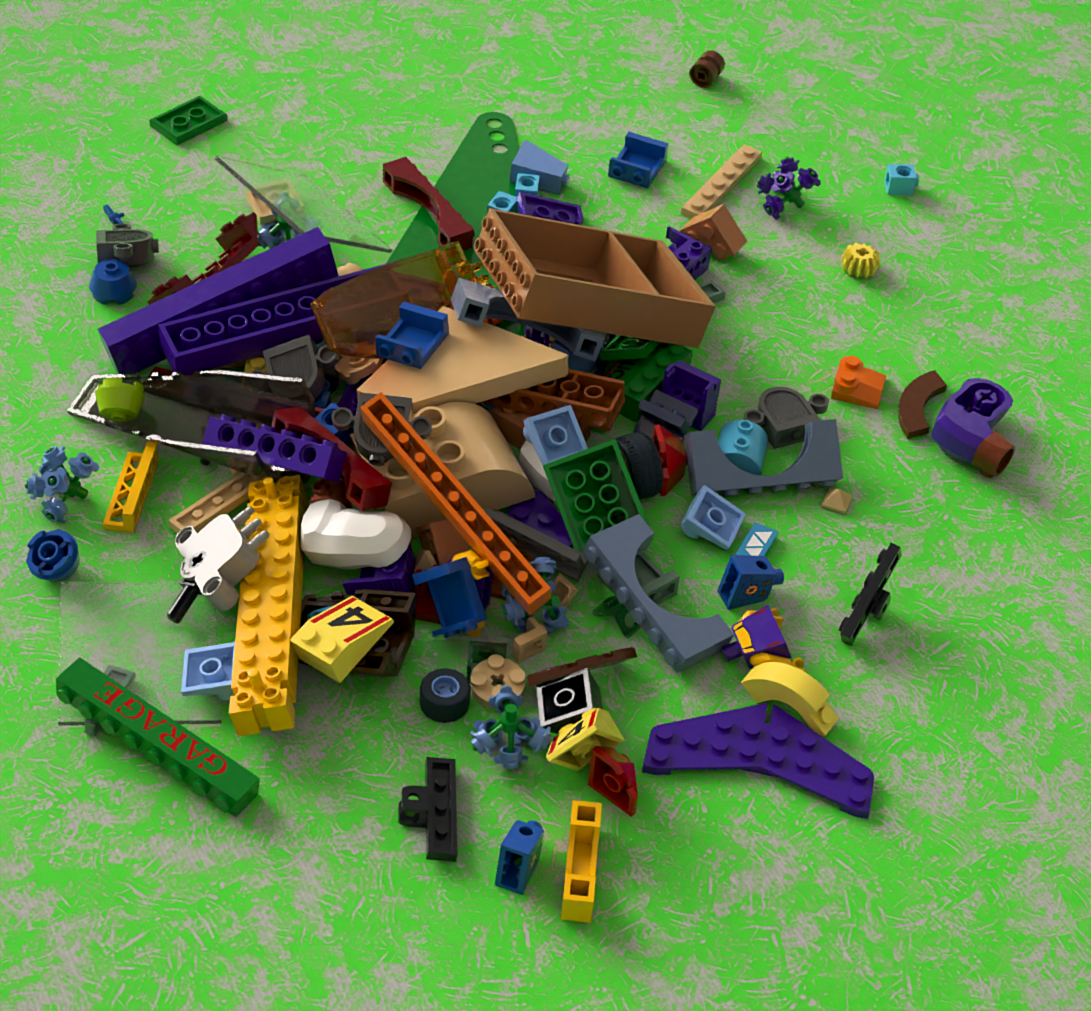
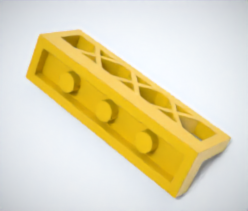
M147 441L143 453L128 452L103 521V529L135 533L159 462L157 442ZM133 461L140 462L137 469L133 468ZM134 478L132 486L128 487L125 482ZM128 496L125 505H122L119 500ZM122 514L123 522L112 521L114 517Z

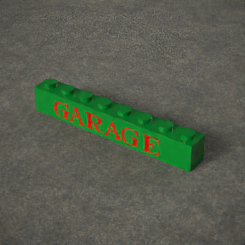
M82 658L76 659L56 678V694L63 703L72 705L85 718L92 719L100 724L107 733L114 734L122 739L129 748L144 754L151 763L160 765L169 771L173 778L178 781L182 780L191 786L198 795L205 796L213 801L221 811L229 812L237 817L259 794L260 778Z

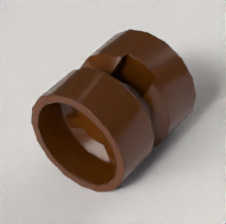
M713 50L704 52L690 69L689 75L692 82L702 88L711 86L725 68L723 57Z

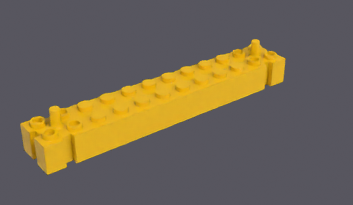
M300 475L284 476L277 483H274L273 478L270 477L249 483L248 498L250 503H247V507L251 506L255 513L246 521L245 526L256 518L262 521V525L249 538L250 540L263 530H266L270 537L257 549L259 560L254 569L240 581L231 684L234 696H230L229 715L238 736L259 734L263 727H270L271 731L293 729L295 727L293 703H296L298 655L290 639L300 630L304 552L300 546V531L304 512L307 511V495Z

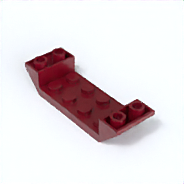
M255 212L247 216L243 213L233 221L234 224L229 221L220 228L222 233L215 239L224 251L218 256L220 258L218 262L215 260L205 268L206 272L204 274H199L193 280L187 274L179 279L174 276L165 284L155 288L152 291L154 296L147 303L150 305L241 263L258 247L257 215Z

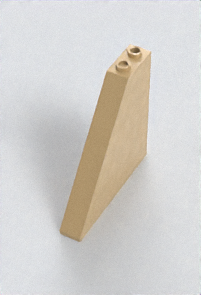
M442 306L438 312L448 314L449 334L422 369L387 360L356 391L357 399H359L360 392L371 394L382 392L384 395L412 398L413 414L422 408L435 407L449 402L476 404L519 389H526L567 376L568 354L483 322L482 326L479 327L459 321L453 309Z

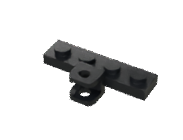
M890 543L887 550L882 549L877 559L879 565L875 572L870 571L860 594L855 597L851 608L854 610L849 618L845 617L841 622L839 631L841 632L842 642L852 646L869 614H872L878 620L882 618L891 600L890 592L883 590L902 556L900 546Z
M427 757L425 762V786L403 787L401 792L402 801L398 805V822L403 826L425 828L426 824L427 860L456 861L458 851L455 759ZM416 796L418 800H409L408 797ZM405 811L415 813V816L409 817L405 814Z

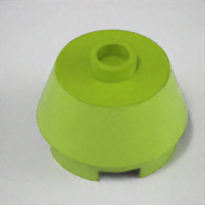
M123 378L103 379V384H98V389L94 393L100 415L115 422L136 419L146 399L144 386L137 381H135L134 385L122 383Z

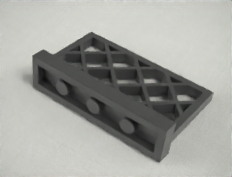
M485 507L484 511L519 552L534 560L538 557H549L551 560L556 561V571L577 582L579 581L589 562L585 554L498 510L495 512Z

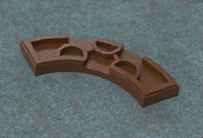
M935 370L914 379L902 393L899 402L898 420L907 439L929 432L930 426L924 417V404L933 396L946 391L947 384Z
M629 647L610 651V654L605 653L578 659L574 663L558 665L530 674L527 677L529 686L539 685L585 668L593 670L615 665L636 658L637 654L635 648Z

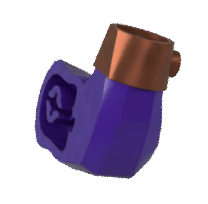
M981 378L967 379L960 389L952 394L944 403L935 421L931 435L932 439L947 456L972 464L973 467L980 469V473L983 476L992 478L993 476L1000 475L1011 461L1015 452V446L997 431L993 432L992 429L1013 404L1011 395L1001 385L990 380Z

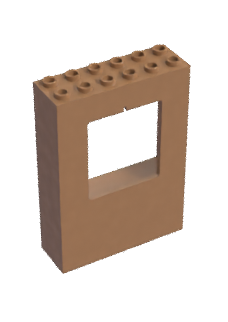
M489 208L487 216L483 218L480 236L475 240L474 251L518 319L699 348L716 307L665 242L661 240Z

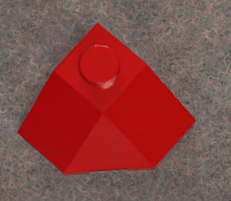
M654 425L652 441L659 452L663 468V485L660 495L666 496L684 477L685 468L688 465L687 455L680 439L661 425Z
M595 746L591 753L587 785L632 817L636 812L638 799L634 763L625 754L619 753L612 747Z

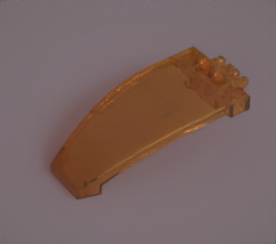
M459 241L438 246L434 250L392 262L352 278L334 288H330L316 298L310 306L329 351L353 357L385 359L378 357L376 354L375 337L378 334L386 336L400 319L399 306L403 302L438 311L442 306L454 310L451 297L458 278L482 284L488 281L489 277L488 275L476 277L474 271H478L483 267L482 261L471 264L470 261L466 260ZM491 283L485 285L488 287H492ZM486 319L483 321L488 324L494 325L492 319Z

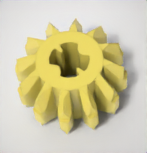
M858 243L848 245L841 259L843 271L848 272L849 276L855 275L857 278L863 277L867 279L868 276H874L880 265L879 251L873 250V246H866L865 243L863 245Z

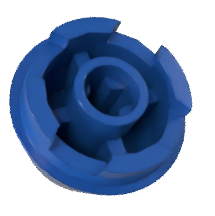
M117 259L99 262L95 266L89 282V289L93 293L94 299L106 305L105 301H118V305L128 302L133 298V291L137 286L136 279L128 265Z
M59 529L49 532L42 530L29 541L27 545L29 552L26 562L31 573L37 578L63 581L71 577L78 569L80 562L78 546L74 537L68 532Z

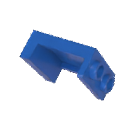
M628 132L625 137L624 148L617 158L611 157L609 161L608 176L649 188L667 160L669 143Z
M403 302L399 306V321L386 336L378 334L375 337L376 354L381 358L422 369L449 334L448 314Z
M467 557L412 575L415 585L424 582L428 584L442 626L440 629L432 631L434 637L443 634L446 639L460 634L459 629L462 630V633L478 629L477 623L487 620Z

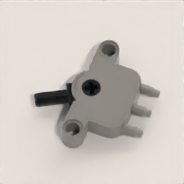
M251 506L242 510L233 519L227 514L216 517L200 532H197L192 526H187L177 534L175 544L184 558L180 567V575L184 578L180 582L183 589L167 612V618L176 624L180 623L198 595L207 597L221 611H227L236 604L239 595L234 586L254 569L259 560L257 549L270 537V534L263 530L250 540L249 537L262 525V521L259 518L248 523L243 529L240 527L255 513Z

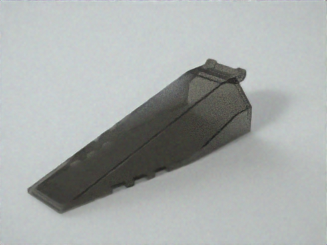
M226 370L194 371L192 375L173 372L171 376H162L157 372L145 377H141L138 373L92 375L67 410L70 415L175 448L245 474L267 477L300 475L303 483L308 482L311 475L265 464L257 451L202 444L210 416L219 419L221 414L237 418L235 423L239 424L241 419L256 423L255 428L259 429L261 424L272 425L275 410L300 406L315 418V399L305 381L301 378ZM123 378L122 383L134 385L135 381L144 386L146 399L136 419L115 422L100 415L94 393L98 389V384H103V379Z

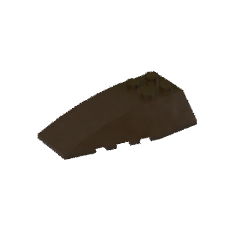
M361 589L355 590V594L343 595V592H333L331 597L316 598L315 594L304 596L301 603L300 628L309 620L307 615L312 611L336 605L351 596L392 618L394 623L349 674L374 677L398 676L415 634L416 593ZM298 657V663L311 666Z

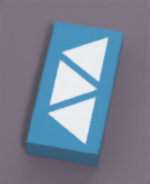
M755 522L735 555L766 557L776 541L779 531Z

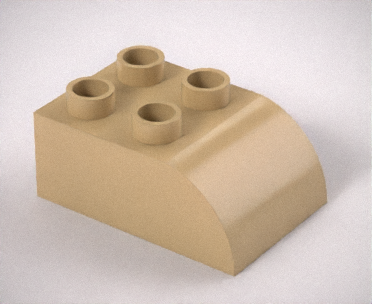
M449 402L435 407H425L412 414V420L418 416H424L430 420L432 433L423 441L483 510L487 507L496 511L535 498V492L494 418L486 409L469 402ZM351 433L352 450L369 463V460L365 459L358 451L355 435ZM395 457L388 460L383 466L370 464L392 483L387 506L375 508L373 511H387L397 514L404 519L411 528V539L419 536L417 527L447 519Z

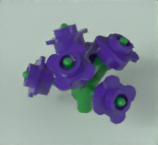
M794 157L782 159L781 164L777 166L781 171H775L772 175L773 177H770L771 173H768L766 176L762 175L757 180L758 194H767L766 203L763 205L768 215H772L776 220L780 218L779 213L784 211L785 202H793L797 208H801L805 204L800 197V191L803 187L811 189L814 185H821L816 171L812 168L807 170L803 168L798 169L797 164L800 161L794 160ZM797 170L799 173L798 181L800 183L798 187H796L795 185V175L793 173ZM772 189L774 192H778L784 195V198L781 199L778 196L772 197V195L768 194Z

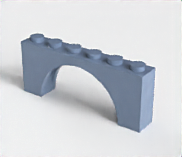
M458 278L451 297V302L459 321L479 327L482 326L483 321L486 319H502L520 323L553 337L565 345L573 355L596 361L604 342L601 332L518 319L500 290L466 279Z
M836 419L811 421L805 424L804 444L797 459L782 473L770 476L745 472L729 461L718 444L715 430L689 432L684 435L691 495H697L704 485L715 493L723 492L724 497L739 495V491L748 490V494L763 493V488H772V492L788 490L787 486L795 485L797 490L812 488L811 484L820 483L821 487L836 486V481L843 479Z
M638 514L590 536L583 552L587 560L601 574L603 581L614 591L617 599L631 613L634 621L648 635L650 642L664 656L666 663L678 674L723 651L722 647L730 643L734 633L719 614L707 618H686L666 611L648 597L636 576L635 557L647 549L655 533Z

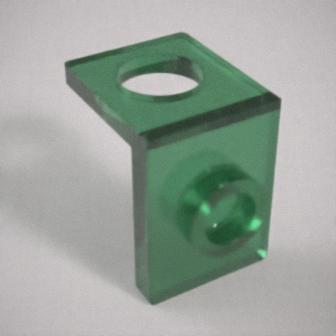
M617 596L608 597L592 611L594 616H614L626 638H630L641 628L636 622H634L631 628L626 626L625 616L629 611L617 599Z
M470 640L467 663V679L469 683L472 664L480 663L494 654L506 658V643Z

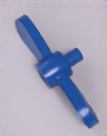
M108 204L103 206V210L112 224H124L121 221V218L125 216L123 212L119 214L117 212L114 213Z

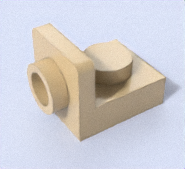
M533 616L527 618L526 632L514 638L512 657L517 663L545 651L546 628L543 624L538 623Z

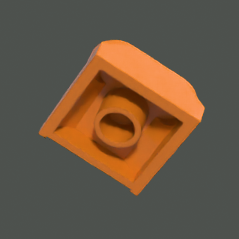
M855 356L842 358L837 370L831 398L878 409L886 375L863 367V362Z

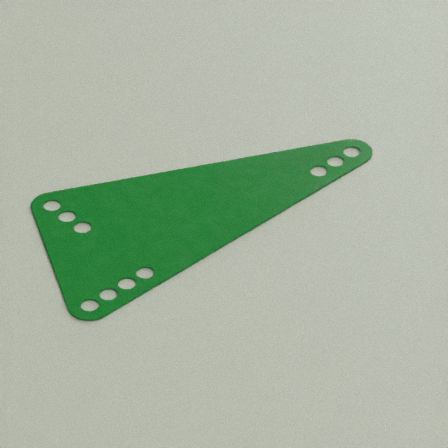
M487 112L478 116L434 186L450 202L451 206L461 214L462 218L473 227L475 233L473 248L448 255L438 244V224L436 219L424 206H421L386 262L393 270L446 285V292L441 300L451 302L458 278L475 283L478 280L480 283L488 282L489 285H493L495 289L500 290L474 251L475 240L480 236L482 220L487 216V205L499 191L515 196L516 183L510 182L512 162L519 151L514 124L509 116L499 112ZM498 120L502 125L498 128H492L487 125V122ZM494 132L502 133L505 136V138L502 140H493L489 137V135ZM503 145L508 150L504 153H496L492 150V147ZM503 320L494 325L519 336H524L523 324Z

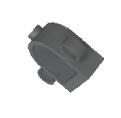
M129 224L113 225V230H96L98 263L108 259H117L125 262L127 265L143 264L152 261L154 253H159L158 239H153V234L149 231L131 229Z
M310 335L264 350L263 355L268 372L265 373L259 369L254 370L248 375L247 382L256 392L264 391L268 386L272 385L281 398L310 405L324 388L325 375L323 367L335 366L340 356L332 345H324L318 351L316 343Z
M786 387L769 388L761 394L758 410L746 411L744 420L754 422L762 427L767 434L769 443L773 449L804 442L805 424L811 421H820L817 414H823L827 411L829 399L823 394H813L810 396L809 401H807L796 390Z
M360 392L356 415L353 416L348 408L340 407L332 413V423L340 431L354 429L356 446L360 454L369 460L370 464L383 466L384 463L394 458V456L363 421L360 410L362 405L378 394ZM385 395L423 440L431 435L432 425L427 417L418 416L412 420V398Z

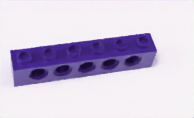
M221 414L220 419L210 416L202 442L203 447L339 483L347 452L337 449L338 443L323 440L322 444L317 443L318 439L302 434V438L299 439L296 438L297 433L282 429L281 434L276 433L277 428L261 424L259 429L255 428L256 423L241 419L239 424L235 423L237 418Z

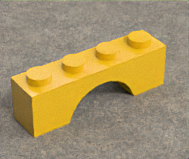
M577 800L572 802L561 920L591 923L602 803Z

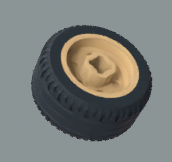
M635 432L615 438L639 500L656 496L663 485V468L659 452L652 439L643 432Z

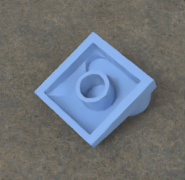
M571 405L535 415L523 421L525 425L523 428L524 437L533 445L542 465L588 449Z
M704 485L689 505L681 521V528L690 538L698 539L703 537L728 550L746 513Z
M235 642L185 650L181 688L183 696L216 694L219 699L225 701L230 700V696H234L231 684Z

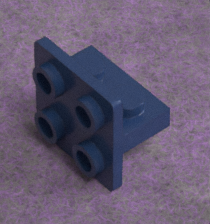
M656 390L649 402L644 399L641 400L638 409L642 416L634 428V433L643 432L653 440L654 425H661L683 442L685 439L684 435L688 433L699 411L691 405Z

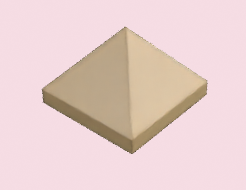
M829 488L821 507L846 514L853 496L840 489Z
M420 549L417 552L414 571L417 569L425 571L437 565L430 550Z
M559 573L554 580L556 589L552 593L560 598L558 606L567 608L579 589L564 575Z

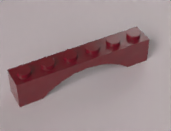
M407 157L383 164V183L392 193L416 201L424 206L436 219L438 224V244L448 255L473 248V237L475 235L473 227L462 218L461 214L439 193L438 189L428 181L427 177L423 176L415 164H412Z
M300 406L274 411L271 427L277 428L276 433L281 434L283 429L297 433L296 438L299 439L302 438L303 434L317 438V443L322 444L323 440L339 444L337 449L347 452L340 478L346 488V498L359 510L366 511L387 506L392 483Z

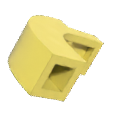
M779 662L762 663L754 666L741 682L757 704L767 700H778L790 705L803 717L810 728L822 737L826 736L839 719L826 702L830 696L829 692L812 676L794 666Z

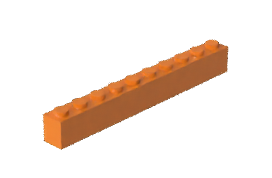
M380 392L362 405L360 410L366 425L482 560H488L490 570L525 611L531 615L551 600L550 586L385 395Z

